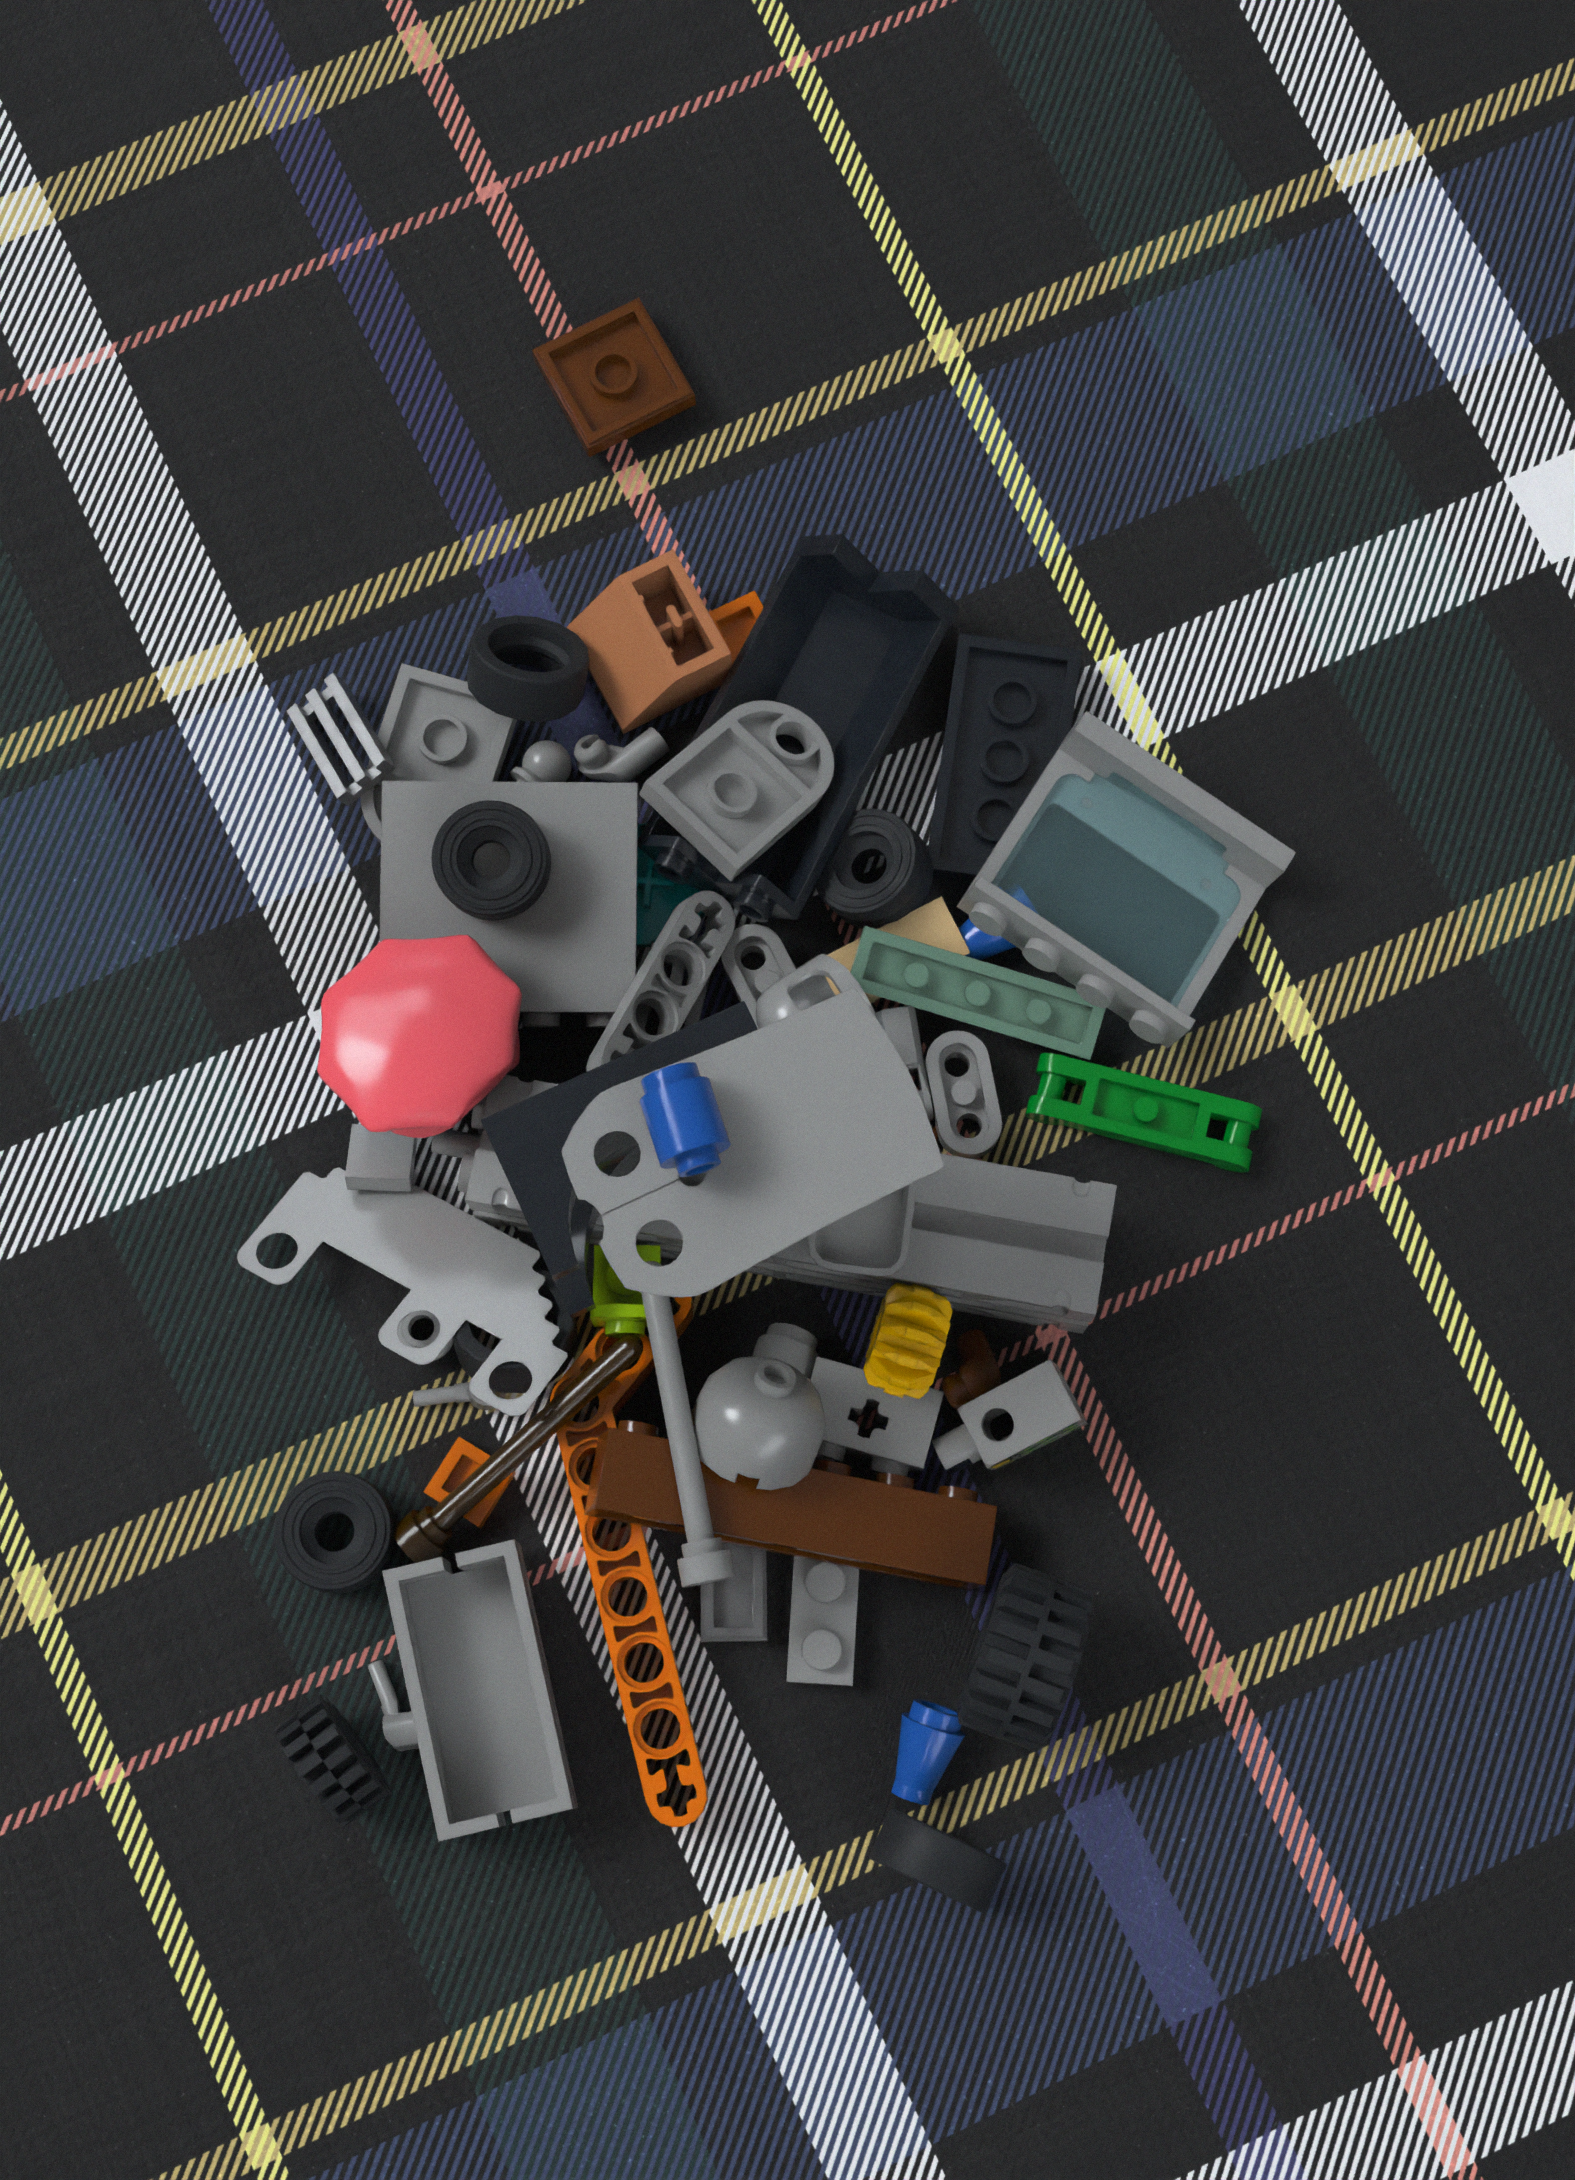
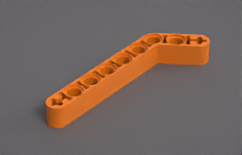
M674 1297L678 1310L673 1315L677 1340L687 1329L693 1318L694 1305L692 1297ZM602 1327L554 1386L550 1402L606 1352L610 1345L620 1338L605 1336V1327ZM645 1334L644 1337H640L643 1342V1352L637 1364L631 1369L623 1371L597 1395L599 1397V1408L593 1418L586 1422L569 1420L556 1434L646 1804L651 1814L660 1823L671 1827H681L696 1821L705 1811L708 1802V1786L643 1526L630 1524L631 1536L629 1542L623 1548L617 1551L601 1549L595 1541V1531L598 1524L604 1518L584 1515L589 1485L582 1482L579 1470L583 1460L587 1456L596 1453L599 1435L610 1427L618 1429L615 1416L655 1368L651 1343ZM625 1580H635L641 1582L647 1590L646 1605L640 1613L634 1616L624 1617L614 1612L611 1605L613 1589ZM650 1644L656 1646L663 1655L664 1666L662 1672L656 1679L650 1682L640 1683L630 1677L627 1670L629 1654L640 1645ZM666 1709L677 1716L680 1723V1734L672 1746L666 1749H656L646 1742L643 1736V1724L650 1713ZM687 1750L690 1765H676L682 1785H694L697 1798L687 1802V1814L677 1815L673 1806L667 1805L662 1807L659 1800V1793L669 1789L666 1769H661L652 1775L649 1760L671 1759Z

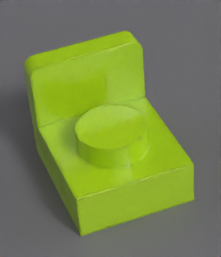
M594 1245L593 1301L596 1308L590 1311V1319L594 1327H605V1336L621 1338L626 1334H634L639 1338L644 1337L647 1321L641 1292L625 1288L608 1262L600 1245ZM636 1245L637 1252L643 1261H655L661 1264L660 1245Z

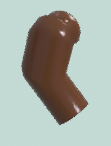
M981 1330L967 1331L956 1340V1348L962 1361V1365L959 1366L960 1372L945 1376L941 1384L948 1402L955 1409L1000 1386L1001 1373L987 1336Z

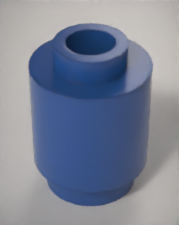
M694 1062L671 1065L645 1076L641 1080L645 1095L640 1098L639 1102L660 1167L663 1169L677 1168L679 1177H689L719 1166L721 1164L719 1154L728 1149L731 1143L710 1079L700 1076L697 1064Z

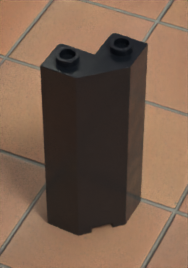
M843 534L801 537L690 744L725 714L741 704L760 700L780 702L792 706L809 716L824 732L834 757L832 780L817 806L732 881L726 878L654 809L638 839V847L655 861L653 868L659 875L671 882L681 885L687 884L700 891H714L722 895L740 913L758 922H767L769 918L798 919L959 609L923 570L880 572ZM786 734L776 736L777 743L783 750L792 754H802L805 752L803 745L795 737Z

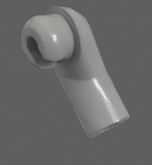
M649 727L625 747L606 744L598 735L584 736L576 743L574 756L577 759V767L580 772L590 779L614 783H629L667 754L670 749L662 736L653 727Z

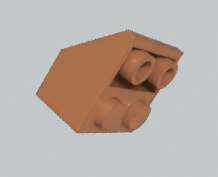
M674 549L618 576L566 627L576 633L587 646L589 654L588 671L623 734L721 686L732 667L731 652Z

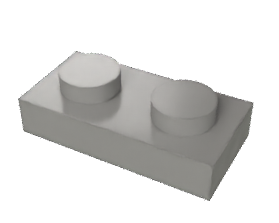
M794 1556L786 1682L853 1686L859 1569Z

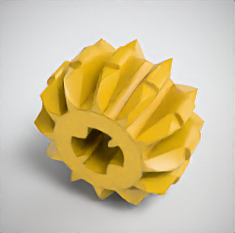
M896 1282L887 1290L879 1313L876 1316L865 1356L866 1361L863 1371L869 1385L883 1389V1393L900 1398L908 1396L920 1399L929 1391L930 1386L934 1382L936 1371L940 1367L942 1353L946 1346L947 1334L951 1326L950 1319L953 1311L947 1297L934 1293L930 1288L916 1284L909 1286Z

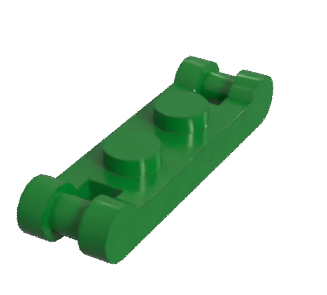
M1053 1053L1040 1054L1035 1073L1041 1079L1037 1095L1029 1096L1025 1112L1027 1118L1043 1124L1062 1125L1212 1163L1218 1168L1232 1172H1249L1253 1151L1248 1149L1251 1131L1259 1129L1263 1112L1259 1106ZM1066 1083L1084 1086L1080 1105L1062 1100ZM1210 1119L1222 1121L1226 1124L1223 1141L1206 1137Z

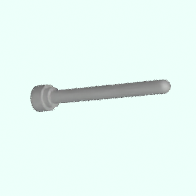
M655 1261L647 1262L650 1265L662 1266L661 1264ZM641 1292L688 1542L681 1545L683 1558L677 1560L682 1588L735 1578L731 1549L724 1550L722 1538H714L670 1297L654 1296Z

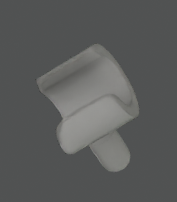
M470 1381L454 1384V1386L413 1391L415 1407L470 1401L474 1407L480 1410L494 1409L472 1395L469 1387Z
M383 1660L369 1664L368 1670L382 1704L385 1739L398 1751L418 1749L419 1745L412 1712L400 1713L399 1700Z

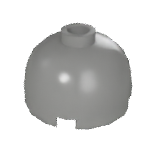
M760 1356L733 1359L709 1375L691 1411L700 1461L720 1477L734 1483L738 1473L749 1478L760 1479L756 1489L774 1490L793 1486L809 1475L823 1441L826 1426L821 1397L811 1380L790 1364L775 1358Z

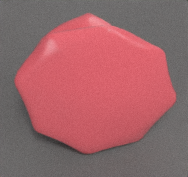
M453 935L427 939H384L350 972L328 988L323 995L321 1001L322 1032L317 1066L318 1074L325 1084L352 1110L361 1125L370 1132L392 1131L395 1134L412 1138H427L441 1134L453 1128L456 1123L502 1081L508 1072L519 1064L520 1042L518 1023L522 1002L521 989L491 959L479 943L469 935Z

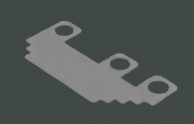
M339 1167L333 1169L325 1178H320L311 1172H305L244 1243L237 1254L238 1263L243 1268L272 1284L282 1285L291 1281L321 1243L325 1242L410 1289V1292L381 1327L378 1336L383 1346L418 1365L433 1362L466 1320L498 1337L501 1341L473 1376L469 1387L474 1397L508 1416H520L526 1413L568 1358L567 1352L557 1348L552 1342L559 1333V1327L545 1319L546 1314L553 1307L552 1303L538 1293V1290L545 1282V1276L535 1272L532 1267L540 1258V1252L412 1184L411 1192L347 1190L345 1170ZM275 1233L290 1235L295 1239L298 1247L297 1254L291 1263L282 1268L270 1269L258 1262L256 1250L264 1238ZM417 1311L433 1314L440 1323L438 1337L430 1345L423 1348L408 1347L398 1337L400 1322L407 1315ZM510 1361L524 1364L532 1375L531 1386L527 1392L515 1399L497 1397L489 1387V1378L493 1370L500 1364Z

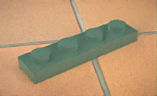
M868 926L863 927L850 973L858 981L865 993L1088 1060L1091 1059L1106 1008L1096 1007L1080 997L1076 989Z

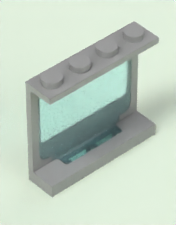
M1086 711L1059 746L957 907L969 914L970 921L984 933L992 936H1001L1021 949L1025 959L1036 968L1046 972H1055L1076 986L1077 993L1085 1001L1096 1007L1108 1008L1128 1021L1131 1030L1140 1038L1169 1048L1190 1031L1196 1021L1190 1017V1014L1265 889L1285 872L1296 852Z

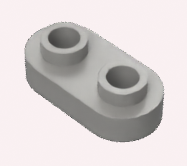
M747 924L733 931V935L721 954L722 968L739 1003L745 1001L758 1028L756 1023L758 999L767 988L796 968L781 939L773 930L759 924ZM755 952L764 958L765 963L759 969L750 970L743 966L741 960L746 954Z
M965 1031L944 1033L932 1042L925 1060L937 1135L944 1149L953 1156L977 1159L986 1155L994 1148L1002 1129V1118L989 1054L983 1042L971 1033ZM959 1058L967 1064L968 1072L963 1076L954 1077L947 1073L944 1064L949 1059ZM963 1119H972L978 1123L980 1133L974 1138H965L959 1134L956 1127L957 1123Z

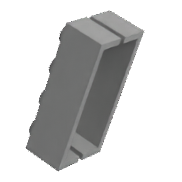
M514 1539L455 1553L457 1566L464 1570L455 1574L452 1572L451 1563L443 1557L382 1571L438 1842L505 1826L504 1812L509 1810L512 1823H517L578 1808L522 1547Z

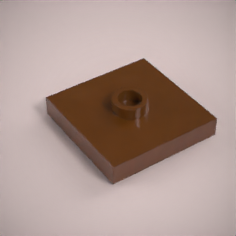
M636 298L532 350L535 363L589 457L696 405L693 390L640 298Z

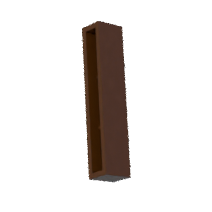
M622 1420L619 1421L618 1429L610 1427L599 1435L584 1515L686 1535L669 1440L658 1437L659 1428L657 1426L643 1422ZM814 1460L809 1475L793 1486L765 1490L756 1489L760 1479L749 1478L738 1473L734 1483L720 1477L700 1461L714 1538L721 1537L724 1543L828 1562L966 1591L986 1585L997 1506L977 1502L978 1493L976 1491L954 1486H940L938 1494L915 1490L914 1479L890 1473H877L875 1481L851 1477V1466L826 1460Z

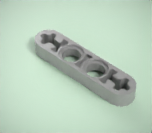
M703 890L683 900L675 907L589 1056L586 1065L587 1072L621 1057L628 1052L630 1047L635 1050L680 1030L733 935L735 914L729 902L722 895L714 891ZM702 911L707 916L705 926L709 931L696 938L694 942H691L687 938L694 935L699 927L701 918L697 913ZM666 955H674L685 964L688 972L685 986H678L672 983L666 976L664 971ZM639 1003L647 1004L657 1012L660 1018V1030L657 1035H649L639 1027L635 1014Z

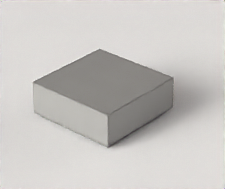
M352 1124L345 1171L347 1190L411 1192L418 1138L398 1135L392 1131L370 1132L361 1124Z

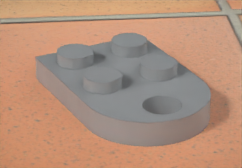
M402 663L378 733L379 740L396 768L361 796L364 818L380 844L382 781L497 782L517 720L496 714L480 704L469 691L467 681ZM369 760L367 771L374 766L371 760Z
M760 700L747 702L725 714L646 780L639 795L726 878L732 881L817 806L833 777V752L821 728L800 710L775 701ZM786 734L795 737L801 742L805 752L802 754H792L783 750L777 743L776 736Z

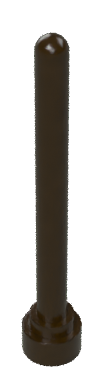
M634 1334L622 1336L436 1507L426 1506L421 1511L416 1509L410 1511L394 1526L393 1531L396 1542L405 1554L416 1563L438 1558L448 1549L447 1540L453 1536L452 1527L639 1358L643 1352L642 1340Z

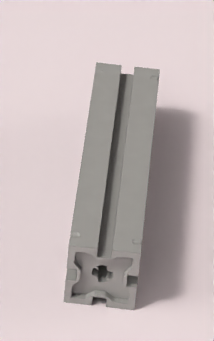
M506 1075L473 1108L471 1126L478 1129V1134L447 1130L433 1136L432 1153L463 1158L458 1179V1191L465 1192V1203L468 1204L471 1210H474L473 1215L475 1218L490 1226L501 1228L504 1226H514L519 1231L532 1233L481 1119L559 1084L537 1080L526 1083L520 1081L518 1077ZM941 1154L945 1168L915 1181L916 1195L909 1254L904 1267L892 1276L875 1277L835 1272L821 1268L809 1256L808 1236L744 1272L885 1297L887 1290L896 1282L909 1286L916 1284L930 1288L934 1293L947 1297L952 1310L1038 1326L1052 1324L1060 1330L1083 1334L1097 1311L1104 1268L1103 1259L1106 1240L1109 1237L1117 1185L1097 1181L1080 1183L1074 1177ZM706 1172L689 1177H679L678 1180L690 1187L698 1186L704 1181ZM605 1214L599 1215L589 1244L599 1245L603 1239L604 1225L601 1216ZM655 1220L648 1222L640 1229L637 1234L636 1245H660L661 1257L677 1259L682 1251L683 1239L681 1232L674 1224L665 1220Z

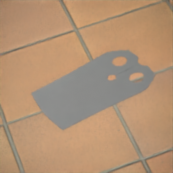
M856 987L744 1036L671 1064L694 1062L697 1064L700 1076L710 1079L731 1143L728 1149L719 1154L721 1164L706 1171L704 1181L698 1186L690 1187L678 1180L677 1168L663 1169L660 1167L639 1102L640 1098L645 1095L641 1080L652 1072L615 1085L595 1097L573 1125L561 1151L578 1200H586L597 1209L600 1215L605 1214L601 1216L604 1232L603 1239L599 1245L624 1287L654 1296L681 1298L698 1296L710 1291L833 1222L945 1168L924 1105L910 1072L891 1039ZM614 1131L626 1132L633 1136L639 1144L641 1151L640 1161L635 1170L621 1177L608 1176L601 1172L594 1159V1149L599 1139L605 1134ZM655 1220H665L674 1224L681 1232L683 1239L682 1251L678 1258L664 1266H654L643 1261L636 1248V1238L640 1229L648 1222Z

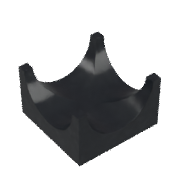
M745 1001L481 1119L571 1319L596 1308L588 1283L587 1253L594 1225L600 1215L592 1204L586 1200H578L561 1153L573 1125L589 1103L601 1092L758 1030ZM614 1131L607 1133L595 1145V1164L601 1172L608 1176L621 1177L628 1175L635 1170L640 1161L641 1151L639 1144L633 1136L626 1132Z

